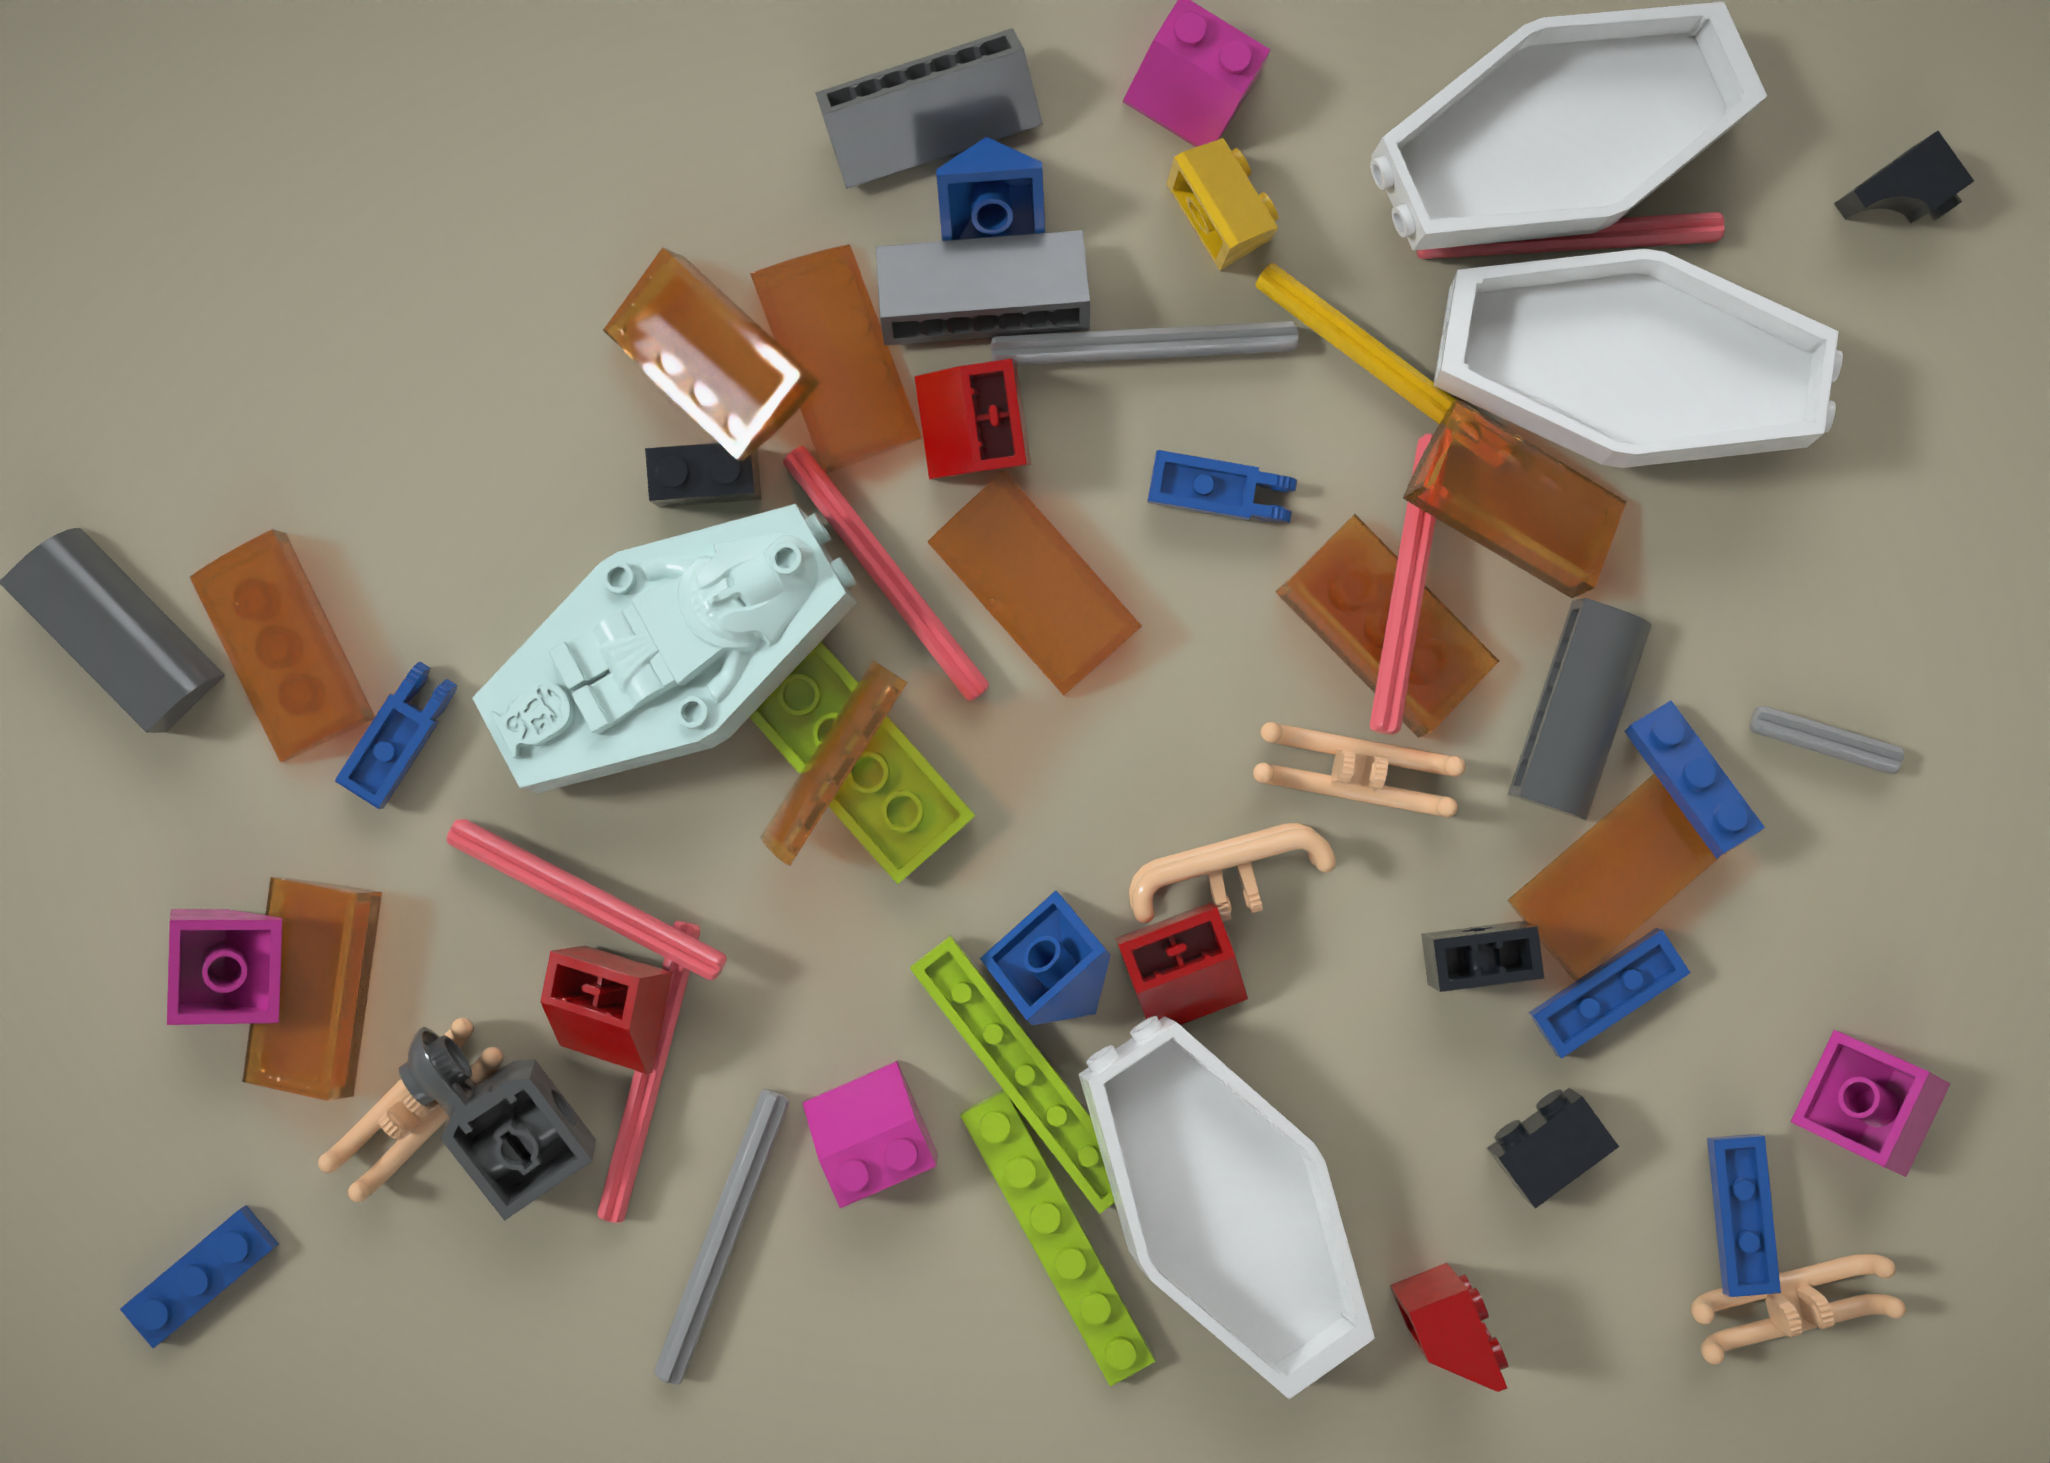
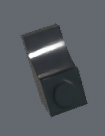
M1937 130L1837 200L1834 205L1845 220L1857 213L1871 209H1888L1905 215L1910 224L1928 213L1933 220H1936L1962 202L1957 193L1973 183L1974 180Z

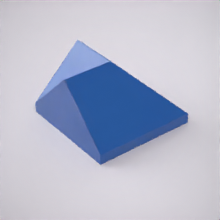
M985 137L936 169L942 241L1045 233L1043 168L1041 161Z
M1056 890L988 950L980 960L1024 1018L1031 1025L1096 1014L1111 954Z

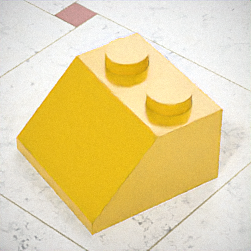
M1224 138L1183 151L1175 156L1166 183L1219 271L1270 241L1278 229L1275 221L1279 219L1277 210L1268 195L1264 192L1258 195L1248 179L1252 173L1244 155L1238 148L1231 150Z

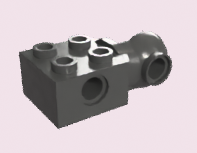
M426 1027L419 1029L409 1046L408 1061L399 1067L400 1077L409 1093L420 1104L426 1106L433 1100H436L447 1113L449 1118L441 1137L442 1142L504 1221L593 1161L595 1137L535 1059L513 1061L475 1085L470 1078L472 1077V1069L469 1061L451 1038L446 1035L439 1037L434 1031Z

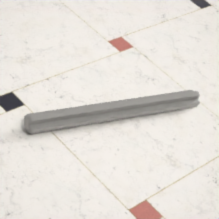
M1293 321L1012 335L992 338L991 352L992 361L1013 358L1017 361L1018 365L1284 352L1296 349L1299 336L1297 324Z
M764 1089L760 1093L654 1369L655 1375L665 1383L680 1384L684 1379L789 1105V1099L777 1091Z

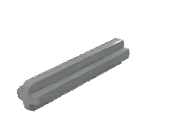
M1767 706L1757 707L1753 712L1750 722V730L1753 733L1885 773H1897L1904 757V750L1899 746Z

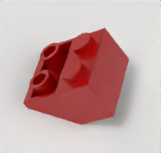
M1013 358L957 366L914 376L929 479L1031 465L1017 361Z
M1212 902L1115 938L1145 1019L1157 1016L1160 1020L1165 1016L1182 1025L1248 1000L1235 953L1218 908Z
M586 945L552 950L549 955L540 1003L559 1046L644 1074H650L653 1072L673 972Z
M1444 1263L1390 1285L1407 1330L1428 1363L1496 1392L1507 1389L1501 1370L1509 1367L1507 1359L1498 1339L1491 1337L1486 1324L1481 1322L1489 1318L1488 1311L1476 1287L1472 1289L1465 1274L1458 1277L1447 1263Z

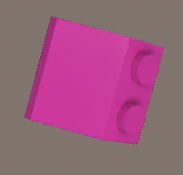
M1177 0L1153 39L1123 99V103L1194 147L1219 140L1262 72L1271 50L1193 1Z
M171 909L169 922L167 1025L279 1023L282 918L230 909Z
M1833 1030L1790 1122L1884 1168L1907 1177L1948 1091L1950 1083L1927 1070Z
M898 1061L887 1064L802 1103L818 1160L839 1208H843L937 1166L938 1152Z

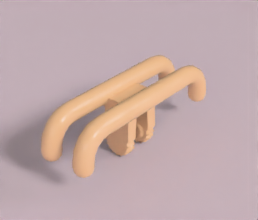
M1275 722L1265 723L1260 730L1261 737L1269 743L1335 755L1331 775L1269 763H1259L1253 769V777L1257 782L1445 818L1454 816L1458 811V804L1453 798L1385 785L1388 765L1458 777L1466 769L1464 760L1458 756L1406 748Z
M1300 823L1281 824L1158 858L1143 865L1133 876L1129 887L1130 906L1135 918L1139 922L1148 923L1155 915L1153 897L1159 888L1206 874L1214 905L1218 908L1222 921L1232 919V908L1226 895L1222 870L1236 867L1243 886L1242 893L1245 904L1251 913L1262 911L1263 907L1251 864L1252 861L1296 849H1303L1307 851L1310 862L1319 871L1328 873L1336 866L1335 854L1329 842L1312 827Z
M458 1018L444 1035L451 1038L460 1048L474 1032V1024L468 1018ZM488 1047L485 1049L478 1060L471 1066L472 1077L470 1078L475 1085L494 1073L503 1062L504 1055L498 1047ZM400 1079L334 1146L320 1156L318 1167L325 1173L334 1172L382 1128L389 1137L391 1136L393 1139H396L397 1142L369 1170L350 1185L348 1189L350 1200L363 1202L380 1188L431 1137L449 1116L436 1100H433L426 1106L420 1104L409 1093L402 1079Z
M1855 1254L1779 1273L1781 1293L1728 1297L1723 1294L1722 1288L1705 1292L1698 1296L1690 1307L1693 1318L1700 1324L1711 1323L1714 1319V1312L1762 1299L1766 1301L1770 1318L1723 1329L1711 1334L1701 1344L1702 1356L1709 1364L1718 1365L1724 1360V1352L1787 1335L1788 1337L1802 1335L1803 1331L1819 1327L1820 1329L1833 1327L1838 1322L1868 1315H1887L1890 1318L1899 1319L1906 1313V1306L1897 1297L1879 1293L1863 1294L1828 1303L1827 1298L1813 1288L1814 1286L1859 1275H1877L1881 1278H1890L1895 1274L1896 1266L1891 1259L1878 1254Z

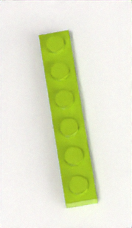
M949 935L913 963L909 969L1095 1209L1101 1214L1114 1204L1115 1201L1090 1113L952 935Z
M1002 1089L960 1113L961 1119L1109 1386H1113L1154 1363L1155 1358L1013 1101Z

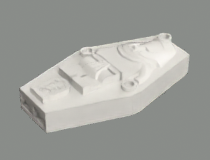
M1725 2L1543 17L1523 25L1382 137L1371 155L1370 168L1376 185L1379 189L1386 190L1393 205L1391 211L1392 220L1398 234L1403 238L1407 237L1413 251L1593 234L1615 224L1744 119L1767 97V94Z
M1636 249L1457 270L1449 287L1433 386L1601 465L1627 468L1809 447L1824 433L1829 432L1833 424L1836 404L1834 401H1830L1829 397L1831 383L1837 380L1841 370L1843 353L1840 350H1836L1839 331L1667 252Z
M1157 1016L1150 1017L1135 1026L1130 1032L1133 1038L1117 1049L1110 1045L1093 1054L1086 1061L1089 1067L1079 1073L1128 1250L1138 1267L1155 1285L1283 1395L1291 1399L1375 1339L1326 1162L1314 1142L1182 1026L1165 1016L1160 1020Z

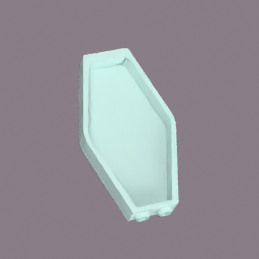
M796 504L619 551L600 562L472 698L519 788L541 793L711 749L730 738L857 604L849 590L850 587L856 584L855 579L841 557L833 561L824 544L829 542L831 538L816 513L808 517Z

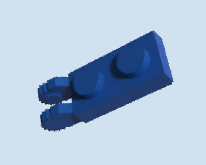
M1156 450L1147 503L1249 520L1252 517L1265 521L1290 523L1292 514L1290 510L1277 505L1253 503L1256 486L1281 493L1296 491L1297 479L1261 472L1259 467Z
M420 661L410 669L395 694H389L335 780L336 783L377 809H384L438 725L439 721L436 719L445 711L458 687L457 684L446 679L436 687L423 710L409 703L427 681L431 669Z

